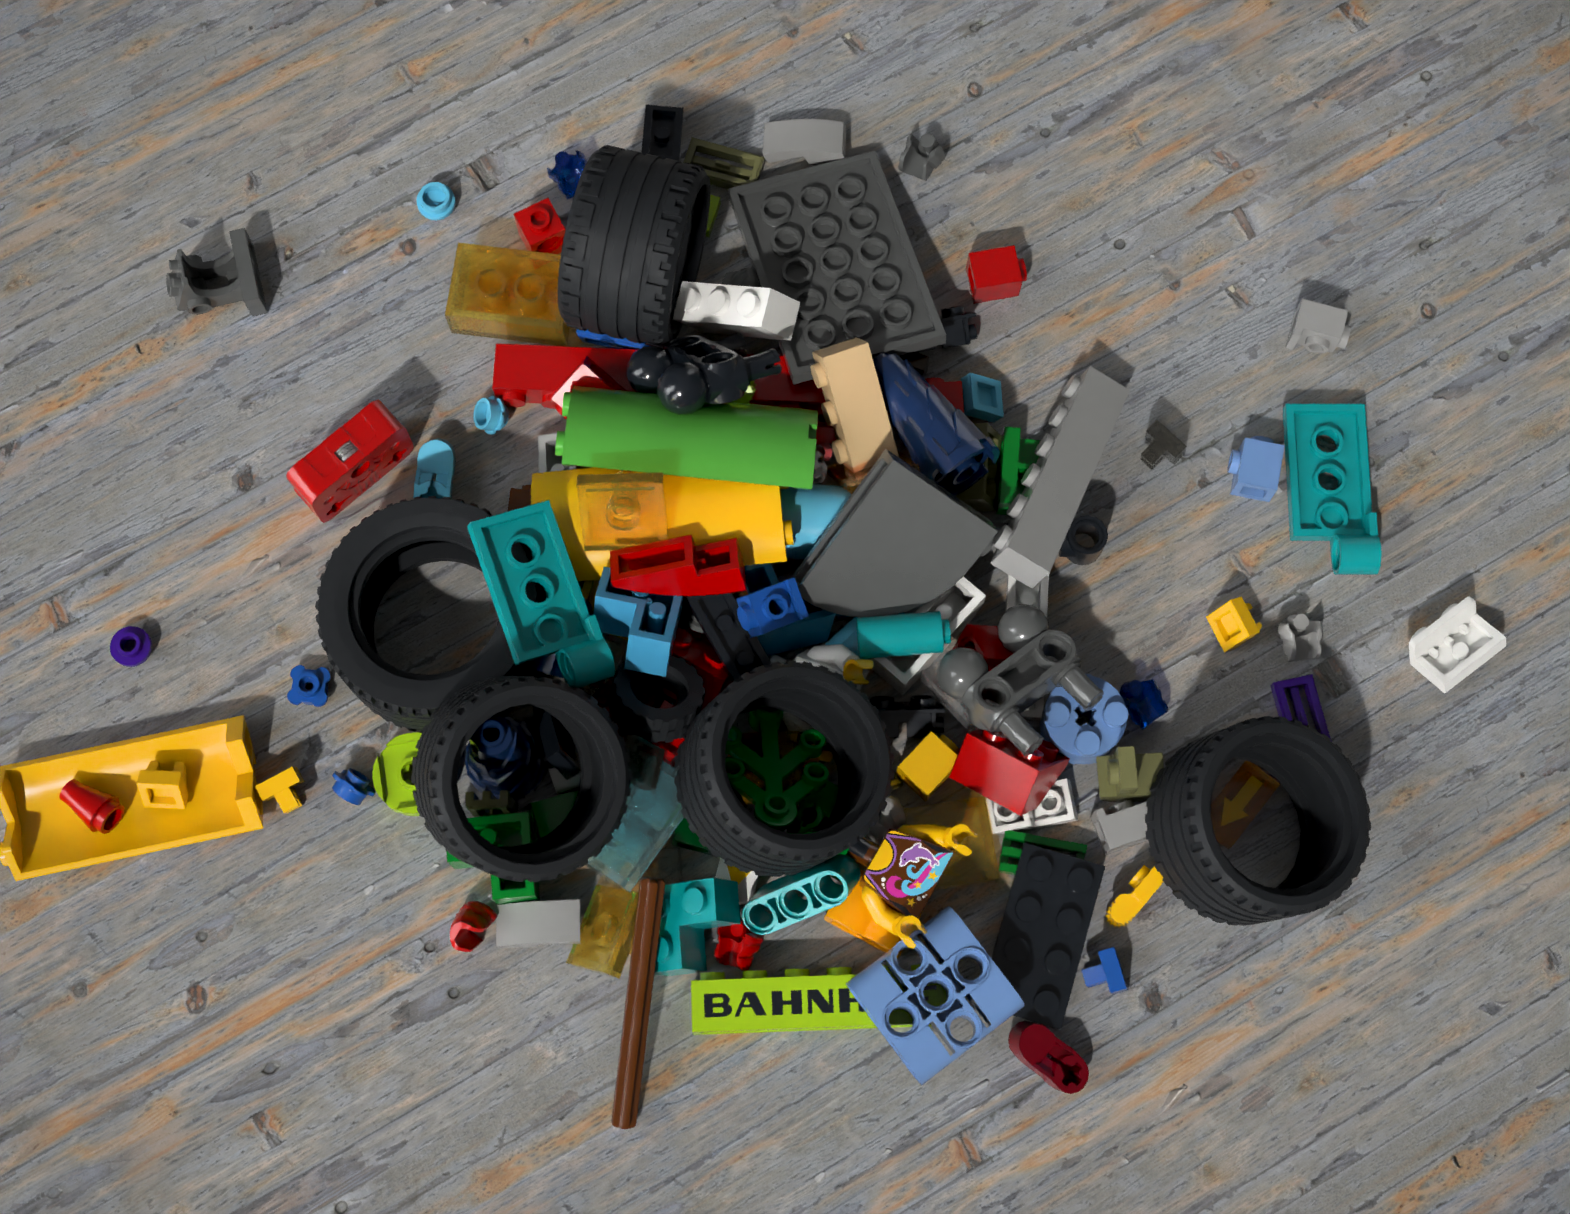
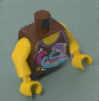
M934 824L902 825L897 830L889 829L880 845L863 837L851 846L846 855L867 867L859 886L863 889L861 898L874 922L894 935L899 936L908 948H915L917 945L909 935L915 930H920L924 934L927 933L926 928L918 918L955 853L950 848H954L964 856H969L972 850L961 843L967 836L975 838L978 835L964 824L955 825L953 828Z

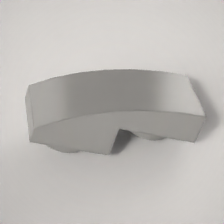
M790 119L764 123L763 156L768 163L804 156L808 164L811 165L845 158L846 125L844 122L825 119Z
M580 899L496 905V914L498 916L496 918V948L580 944Z

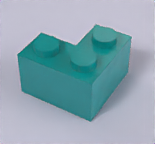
M712 877L665 885L654 975L675 976L707 971L704 929L741 924L738 882Z

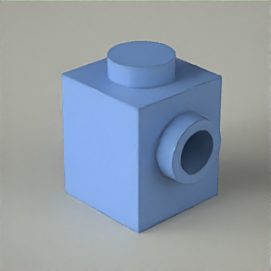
M1264 436L1244 438L1238 450L1232 449L1229 457L1227 472L1233 474L1230 495L1270 502L1278 490L1285 445L1276 444L1272 439Z

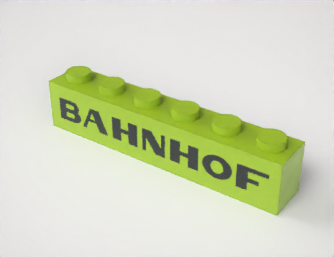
M920 964L911 965V971L918 969ZM883 965L904 993V988L892 974L891 970L887 965ZM851 967L827 968V975L810 976V969L784 970V977H768L766 970L743 971L742 978L725 979V972L700 973V980H691L693 1035L874 1029L877 1027L846 985L849 980L857 975L852 974ZM933 983L924 988V998L930 1005L941 1006L946 1002V991L941 985ZM897 1009L889 1015V1024L891 1028L912 1027L913 1019L907 1011Z

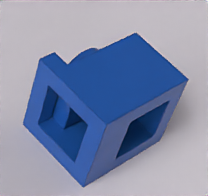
M795 577L736 599L739 606L737 609L739 622L743 629L748 631L750 638L763 635L809 617ZM769 603L772 606L774 614H772L769 610Z

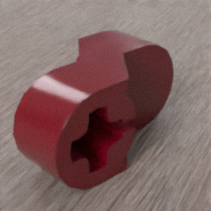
M1025 1020L1013 1026L1008 1038L1009 1048L1025 1066L1038 1074L1049 1086L1064 1093H1077L1085 1087L1089 1077L1088 1066L1074 1049L1058 1039L1042 1024Z

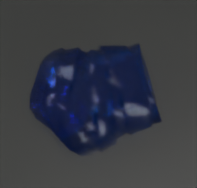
M561 151L555 156V167L552 169L548 167L547 174L550 179L557 183L560 192L565 194L567 200L574 198L581 174L588 160L580 151H576V155Z
M1154 679L1142 682L1138 680L1128 681L1121 686L1119 694L1124 700L1128 715L1131 716V720L1136 725H1140L1142 731L1157 718L1168 712V706L1165 700L1162 699L1161 689Z

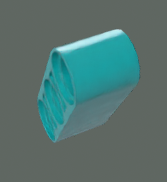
M838 854L806 871L786 875L764 884L756 891L742 910L744 925L755 934L766 935L840 905L847 899L860 880L861 871L859 865L848 855ZM830 875L839 878L843 885L835 883ZM795 890H799L802 893H804L807 899H803L800 896H798ZM761 905L768 907L772 914L766 912Z

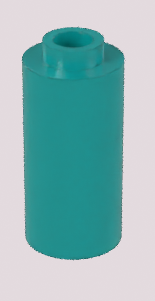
M940 611L856 618L860 659L943 653L944 644H951L949 619H941Z

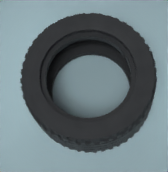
M420 496L415 497L414 500L407 501L405 499L400 500L399 503H391L387 505V508L380 511L378 509L369 517L363 518L358 526L352 527L350 532L343 536L340 540L341 544L331 552L332 556L325 564L326 571L320 577L321 585L317 588L319 600L316 601L315 608L318 610L316 622L319 624L318 635L322 639L321 645L327 653L329 662L350 690L372 712L380 715L387 722H393L395 726L406 727L413 732L416 730L422 732L425 724L429 725L433 720L431 718L435 710H438L446 699H453L456 696L455 692L474 682H483L487 678L498 676H534V674L537 675L538 673L537 669L532 667L533 661L515 666L500 620H498L492 637L481 652L466 664L444 673L414 674L388 664L378 654L374 638L376 612L384 594L399 577L413 568L438 561L459 562L482 571L467 526L470 522L493 515L485 508L481 510L477 504H466L464 500H453L450 497L440 499L435 496H428V498H421ZM514 543L512 545L511 552L517 561L528 563L532 560L527 547L523 543ZM537 582L526 584L525 592L531 601L536 603L545 601L546 593L541 584ZM507 708V709H505V710H503V711H501V712H499V713H496V714H494V715H500V714H502V713L505 714L506 712L509 711V708Z

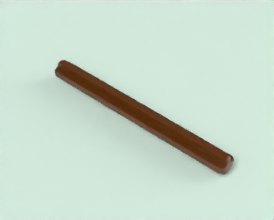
M653 876L642 877L639 883L611 1118L612 1125L620 1129L634 1128L637 1124L665 881Z

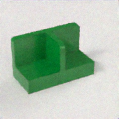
M1005 426L1002 435L996 512L998 515H1007V510L1014 498L1019 493H1023L1025 486L1021 484V480L1032 463L1036 464L1039 458L1035 454V450L1041 440L1021 439V428Z

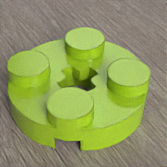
M419 732L405 733L393 738L386 744L387 747L381 752L380 757L377 756L372 769L373 785L378 796L393 811L406 816H420L416 800H414L413 791L416 790L415 785H413L411 780H404V774L411 771L413 757H417L418 749H416V745L422 734Z

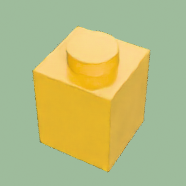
M931 731L900 763L896 774L926 802L949 778L960 750L945 735H941L938 738Z

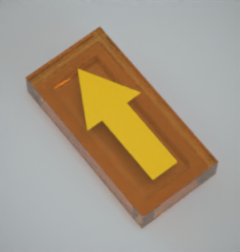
M1249 761L1243 762L1211 803L1214 834L1217 841L1228 850L1234 845L1280 785V783Z

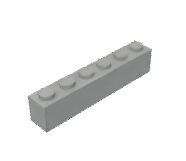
M1089 366L1080 377L1073 375L1061 394L1066 398L1064 404H1060L1049 419L1048 424L1053 428L1050 434L1046 433L1035 450V454L1039 458L1036 464L1032 463L1021 480V484L1025 486L1024 491L1014 498L1007 510V515L1011 519L1008 525L1002 526L994 539L992 546L997 549L990 564L1030 588H1033L1050 573L1128 397L1129 389L1092 366Z

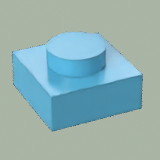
M969 373L961 378L965 415L993 423L1004 417L1001 381L974 373Z

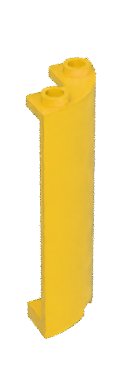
M595 467L532 473L531 505L549 500L578 582L600 580L603 567L610 568V551L691 534L695 546L737 538L744 559V566L786 562V545H794L792 521H783L781 489H789V487Z
M244 715L0 766V809L7 823L4 840L0 842V860L3 866H9L15 881L263 829V803L255 788L259 783L256 781L253 766L257 762ZM150 761H159L162 771H173L175 762H184L188 792L186 808H144L136 784L139 771L146 770ZM76 779L84 785L118 797L119 804L124 806V815L119 824L107 834H103L100 831L92 832L73 810L60 800V792L67 782Z

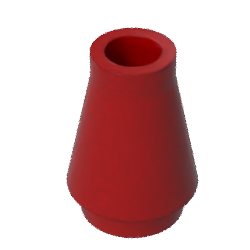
M76 779L67 782L60 792V800L66 803L92 832L100 831L103 834L111 832L124 815V806L119 804L118 797L84 785Z

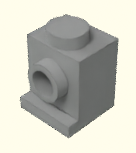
M1302 298L1294 312L1285 348L1293 350L1296 344H1299L1314 353H1333L1336 347L1345 349L1351 332V326L1345 325L1348 310Z
M1128 800L1109 807V815H1106L1104 808L1095 810L1090 816L1104 856L1149 841L1146 840L1145 833L1147 831L1145 814L1148 811L1146 802L1134 806L1132 800Z

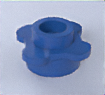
M302 665L294 667L290 672V676L293 679L292 689L287 693L290 703L293 705L304 703L314 705L315 707L325 705L328 701L327 682L331 679L330 672L324 667H320L317 670L306 669ZM307 683L313 684L310 690L306 689Z
M349 768L348 771L343 770L341 773L335 771L332 775L336 780L332 787L333 791L349 803L360 805L367 795L374 796L376 793L369 786V778L355 769Z

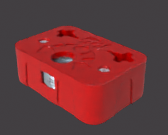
M375 400L294 464L287 472L286 478L294 487L296 494L324 523L338 515L409 456L414 445L407 429L380 400Z

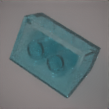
M646 753L641 758L636 756L628 764L629 770H632V779H630L631 794L630 797L627 796L626 805L628 807L626 813L623 814L619 829H615L611 834L613 838L609 844H606L596 857H590L588 859L589 863L586 864L587 867L607 882L628 892L632 891L684 818L681 810H683L682 805L678 803L676 796L678 792L674 777L677 776V770L655 755Z

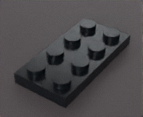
M1023 843L991 957L1024 1002L1025 1006L1013 1016L1061 1030L1105 866Z

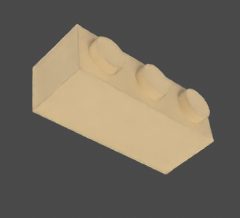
M856 337L812 352L815 364L810 366L811 374L817 388L822 387L826 402L821 404V409L827 425L833 426L836 440L832 441V449L839 464L843 463V466L855 473L873 467L885 449L899 457L869 343Z

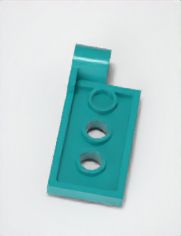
M1285 404L1282 410L1290 541H1330L1331 564L1335 575H1377L1381 566L1382 551L1378 536L1377 512H1372L1365 404ZM1320 435L1331 437L1336 444V450L1333 452L1320 450L1316 444V437ZM1321 473L1334 475L1338 481V488L1335 490L1324 489L1319 484L1318 475Z
M549 500L470 522L467 529L515 666L555 654L563 678L571 687L581 688L614 677L615 665L611 650L603 638L596 616L589 615ZM514 543H524L530 547L532 551V560L530 562L521 563L513 557L511 548ZM537 582L545 588L546 599L544 602L536 603L527 597L525 592L527 583Z

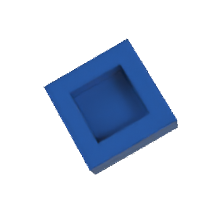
M1115 947L1098 951L1101 961L1100 965L1081 970L1086 987L1088 988L1107 983L1112 995L1128 990Z

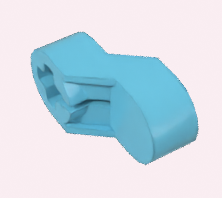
M440 438L431 439L419 449L413 498L435 496L440 499L443 497H450L452 499L456 455L453 446L448 441ZM434 474H437L436 480L433 481Z

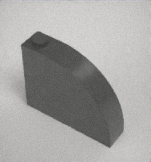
M885 449L791 578L795 577L803 600L826 611L852 617L895 615L920 607L950 589L967 573L979 556H985L991 550L998 530L987 517Z

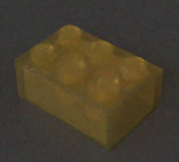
M458 242L445 317L451 333L567 346L570 327L567 326L561 317L558 308V276L561 255Z

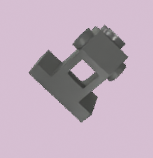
M245 228L229 231L233 249L229 254L217 260L202 262V258L198 255L186 256L182 249L177 250L175 260H169V269L172 272L166 274L167 292L169 297L175 296L177 311L188 310L190 314L199 315L209 312L214 307L243 301L252 316L268 313L254 244ZM227 275L229 286L207 290L205 280Z

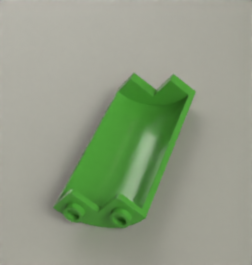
M574 386L572 392H564L562 416L567 417L565 431H557L555 455L562 456L563 465L812 490L817 441V410L728 402L722 404L705 403L701 409L692 414L678 415L668 411L663 406L658 394Z

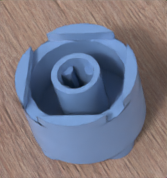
M1086 674V676L1104 692L1102 699L1092 709L1085 711L1062 686L1053 689L1043 706L1042 718L1040 720L1041 736L1044 738L1043 740L1049 741L1059 748V754L1070 758L1068 764L1096 763V757L1108 756L1118 744L1126 729L1128 710L1123 698L1110 683L1091 674ZM1078 716H1087L1090 720L1088 724L1077 725L1075 721Z

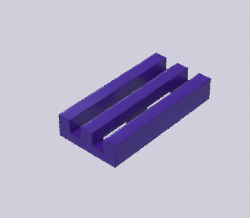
M1313 674L1273 682L1270 685L1278 716L1286 717L1288 721L1292 720L1284 689H1288L1296 720L1301 721L1303 725L1307 726L1308 721L1298 690V686L1303 685L1317 732L1320 734L1324 733L1330 738Z

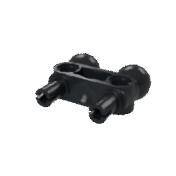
M735 333L732 336L711 341L703 336L690 335L672 339L663 348L651 346L642 347L632 354L627 363L626 377L636 392L658 394L663 406L668 411L679 415L692 414L701 409L705 403L722 404L738 400L744 396L750 381L780 374L782 367L780 364L774 365V363L781 362L779 354L774 348L747 357V349H740V347L746 346L745 339L741 333Z

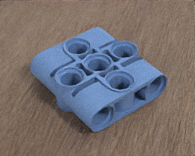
M947 906L923 924L927 930L926 934L920 930H915L909 935L917 945L915 948H908L902 940L899 941L892 949L846 983L855 999L921 1085L1025 1006L1014 987L950 906ZM919 935L922 937L924 942L927 944V946L939 960L941 965H939V963L936 961V959L933 957V955L930 953L927 947L918 938ZM904 949L914 950L920 957V967L914 971L902 969L897 962V954ZM963 958H972L977 961L980 966L979 977L974 980L963 978L958 971V962ZM882 963H886L888 968L891 970L892 974L904 988V993L897 985V983L894 981V979L891 977V975L888 973V971L884 968ZM936 983L945 989L947 999L943 1005L932 1006L926 1002L923 991L927 985ZM965 997H967V999L971 1002V1004L974 1006V1008L977 1010L980 1016L984 1019V1021L989 1025V1027L986 1028L984 1023L981 1021V1019L974 1011V1009L971 1007V1005L968 1003V1001L965 999ZM897 1009L907 1011L913 1019L912 1028L903 1033L892 1029L889 1024L891 1012ZM963 1018L971 1023L973 1035L970 1040L961 1042L952 1036L950 1025L953 1020ZM929 1024L932 1025V1027L935 1029V1031L938 1033V1035L941 1037L944 1043L953 1052L951 1056L949 1055L945 1047L942 1045V1043L939 1041V1039L936 1037V1035L933 1033V1031L930 1029V1027L928 1026Z

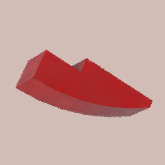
M691 534L610 551L611 583L616 588L668 596L719 595L746 590L744 559L737 538L695 546Z

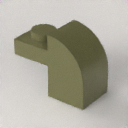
M1134 746L1117 747L1113 755L1096 757L1100 799L1119 803L1132 800V802H1147V799L1151 796L1150 789L1152 783L1156 781V775L1159 770L1164 768L1163 753L1135 754Z

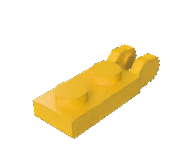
M1143 865L1128 883L1134 890L1129 894L1118 895L1111 903V907H1108L1105 917H1107V922L1113 925L1114 928L1116 926L1118 928L1120 926L1124 927L1125 924L1129 923L1128 921H1132L1131 919L1137 915L1163 883V877L1160 872H1157L1154 865L1151 869Z

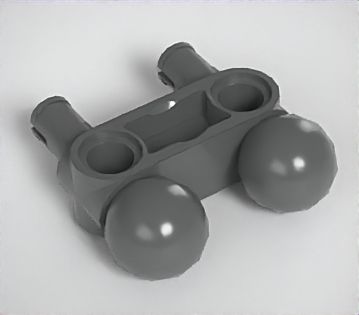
M1018 604L1008 608L998 623L999 640L1005 649L1013 653L1010 657L989 671L988 664L983 655L972 648L958 647L948 651L939 661L937 678L943 692L954 699L962 700V703L968 708V718L973 725L985 731H1001L1027 757L1042 744L1044 738L1021 715L1023 711L1056 687L1062 686L1085 711L1092 709L1102 699L1104 692L1080 669L1081 658L1076 654V647L1072 638L1064 632L1049 629L1048 619L1035 606ZM1046 656L1054 657L1058 661L1050 660ZM984 700L994 701V702H996L998 705H996V706L989 705V704L986 703Z

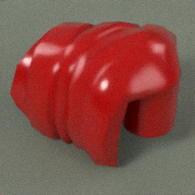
M470 901L460 908L459 913L456 914L450 928V942L453 948L462 952H471L477 948L483 940L474 932L485 931L498 917L495 911L490 906L479 901Z
M741 920V924L718 927L717 940L719 942L714 952L717 962L748 971L752 965L754 954L759 951L760 945L764 941V935H758L748 930L743 920Z

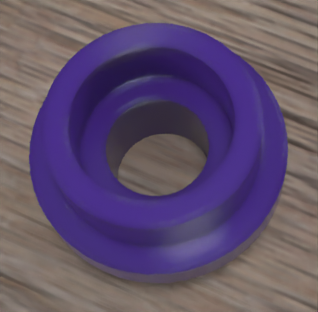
M135 626L120 629L115 633L110 643L112 657L119 664L126 667H135L144 663L152 651L150 636L143 629ZM128 640H135V648L132 651L125 652V643Z

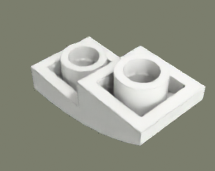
M1067 778L1057 780L1037 809L1021 816L985 797L991 834L993 835L1004 834L1005 831L1009 830L1018 832L1078 821L1071 781Z

